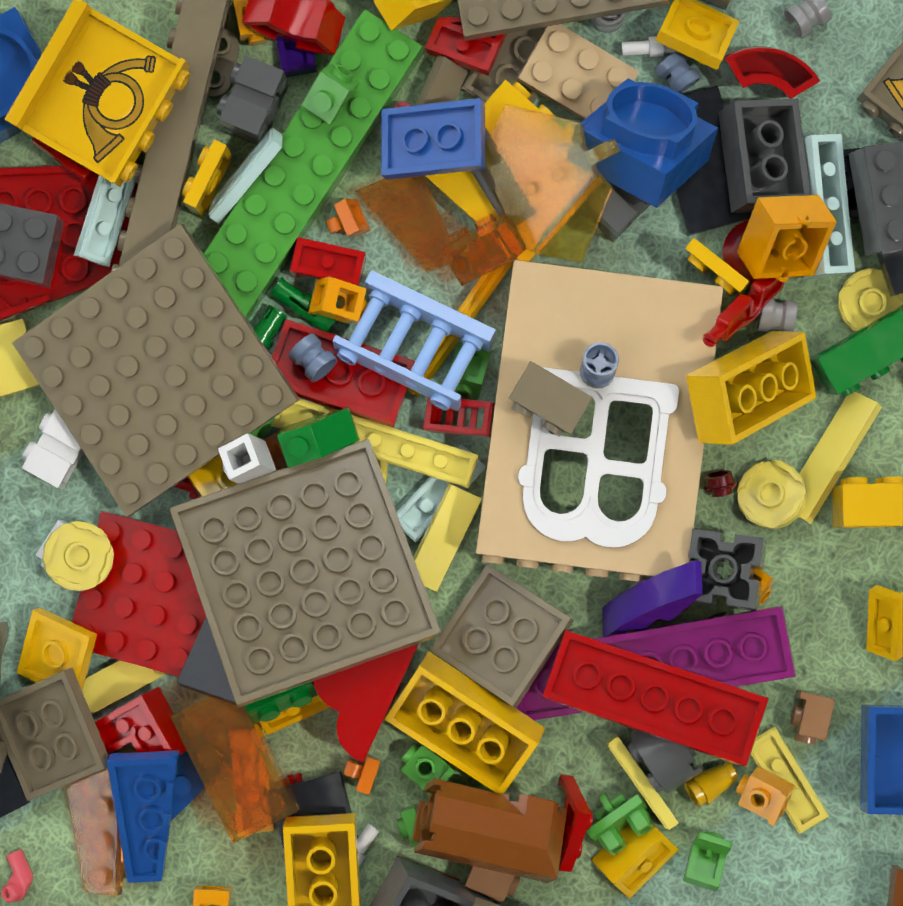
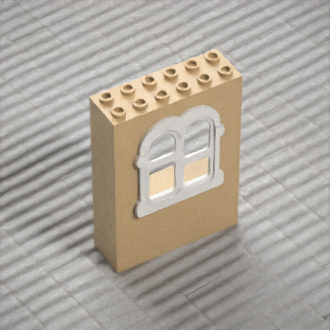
M519 260L513 261L475 553L482 555V562L503 564L504 558L517 559L516 566L534 569H538L539 562L551 564L550 571L573 573V567L585 568V575L608 578V571L620 573L619 580L642 582L643 576L653 577L690 562L689 551L692 529H694L704 443H699L686 375L713 362L715 359L716 345L708 347L704 344L702 338L704 334L715 326L716 319L720 315L723 287ZM595 343L611 345L619 357L615 377L604 388H592L584 383L580 376V367L585 350ZM530 361L593 397L595 408L592 432L588 438L553 435L546 428L542 427L545 422L544 419L534 413L529 419L511 408L514 402L508 398ZM612 401L647 404L653 409L646 461L642 464L609 460L604 456L608 411ZM548 449L584 453L588 458L582 501L575 510L566 514L550 511L544 506L540 498L544 454ZM611 474L635 477L643 481L642 502L639 511L634 517L626 521H614L607 518L601 512L598 505V491L602 475Z

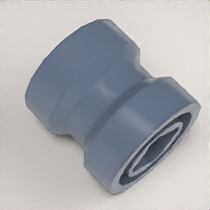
M676 51L659 63L654 70L660 78L667 80L668 88L682 94L696 84L702 76L696 68L689 66L686 55Z
M312 333L301 339L292 348L288 356L295 365H301L305 369V376L314 383L322 379L333 369L337 363V358L331 351H325L321 347V340Z
M606 343L590 345L585 350L580 367V376L583 382L592 388L608 386L615 377L619 363L616 350Z

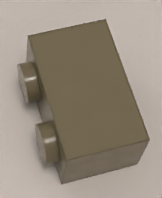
M530 361L508 399L514 402L511 407L513 410L529 419L534 413L545 420L542 427L561 437L563 432L572 434L593 397Z

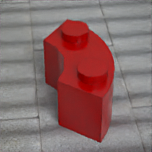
M248 0L242 23L275 41L278 35L297 42L296 49L335 55L346 17L329 0Z
M767 46L746 47L724 56L725 61L742 88L755 83L771 84L779 88L789 99H792L820 82L816 73L805 62L777 48Z

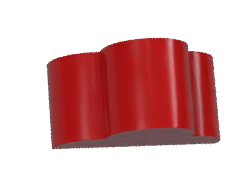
M418 644L313 681L315 690L321 700L329 707L340 712L336 725L337 736L344 750L353 758L364 762Z

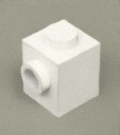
M249 433L218 448L225 474L229 480L241 484L277 471L266 441Z

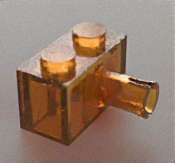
M508 212L497 217L490 213L474 223L476 228L468 231L465 226L448 236L451 242L440 251L461 286L515 260L528 248Z

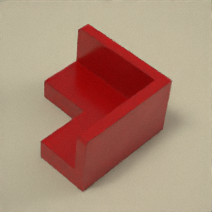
M159 687L140 695L95 722L108 755L130 742L137 753L179 751L180 755L192 748Z

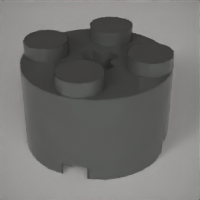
M637 730L630 734L632 740L627 746L638 763L644 761L650 771L647 778L657 793L662 790L670 793L704 771L701 763L697 766L694 765L693 762L695 760L693 757L697 754L693 749Z

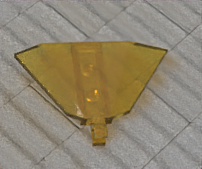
M509 104L505 105L485 145V163L497 186L493 189L508 220L513 219L527 250L580 263L584 262L613 189L598 171L595 164L621 152L615 139L606 141L588 150L582 123Z

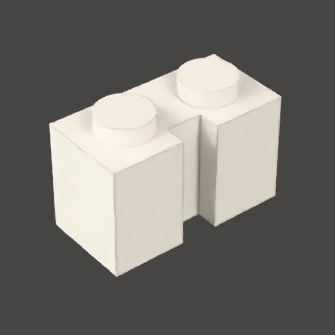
M54 409L53 413L48 411L40 423L39 429L43 434L38 443L36 444L32 441L22 455V460L25 461L22 469L56 488L64 489L84 452L56 409Z

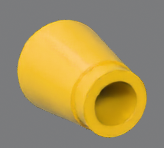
M727 761L724 764L704 770L684 783L689 797L697 807L704 804L709 806L733 782L738 780V775L733 766Z

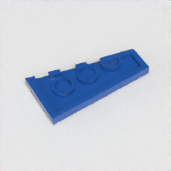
M179 751L109 754L107 759L127 883L159 882L163 879Z

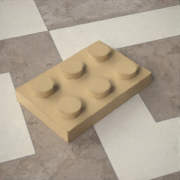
M558 24L545 27L516 80L580 119L585 120L603 105L610 93L627 78L634 81L639 71L565 26Z

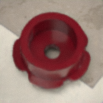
M717 471L709 473L704 477L706 486L703 489L705 492H711L712 497H723L732 493V488L737 485V481L733 479L732 471Z

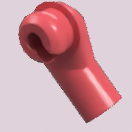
M22 849L6 856L13 873L7 885L3 886L1 895L8 903L22 900L33 881V873Z

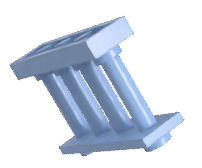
M371 270L365 281L366 294L369 295L370 302L349 340L337 335L334 337L333 346L337 357L349 365L358 363L431 398L430 402L440 409L449 410L451 408L458 412L461 407V395L454 391L475 351L482 349L490 352L495 343L496 329ZM390 305L399 309L401 316L380 355H377L361 346L382 307ZM420 319L430 324L432 331L411 370H408L393 363L392 360L412 323ZM451 334L461 339L463 346L443 384L439 385L424 378L423 375L444 336Z

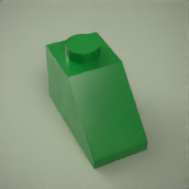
M349 407L284 426L277 434L288 468L322 458L360 440Z

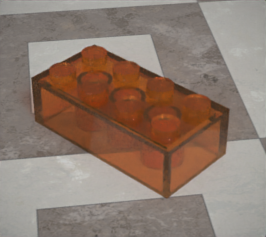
M209 696L170 716L233 844L298 811L300 806L259 723H256L247 713L245 706L238 708L234 704Z

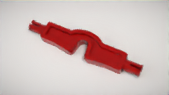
M760 278L754 281L748 296L740 294L717 317L715 326L703 335L704 344L708 347H714L718 341H727L742 326L749 325L760 314L765 305L783 289L784 282L776 278Z

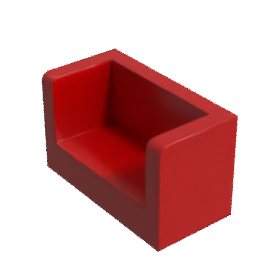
M297 237L290 272L292 277L299 278L300 275L316 279L332 277L360 286L366 263V253Z

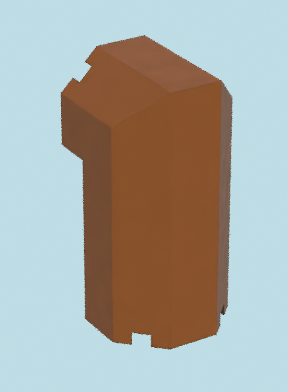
M435 778L426 784L423 792L430 794L427 801L420 800L417 806L412 838L414 842H419V844L414 846V853L545 883L557 879L567 815L566 808L558 809L559 804L557 802L531 795H519L518 801H509L510 794H499Z

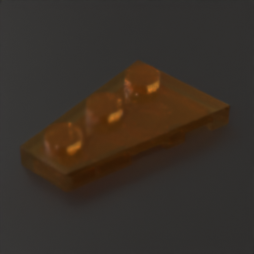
M424 176L388 180L384 178L355 190L357 195L426 273L459 260Z

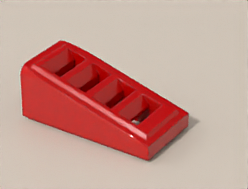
M427 397L423 430L433 433L491 437L494 402L461 399L457 426H452L454 410L451 408L447 410L445 425H441L443 409L433 405L430 402L431 398ZM466 408H471L469 427H464ZM478 409H484L482 429L476 428Z

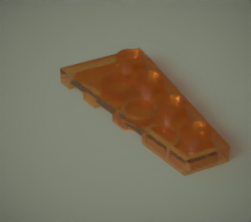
M106 768L65 786L84 891L87 893L118 896L122 894L123 853L109 771Z

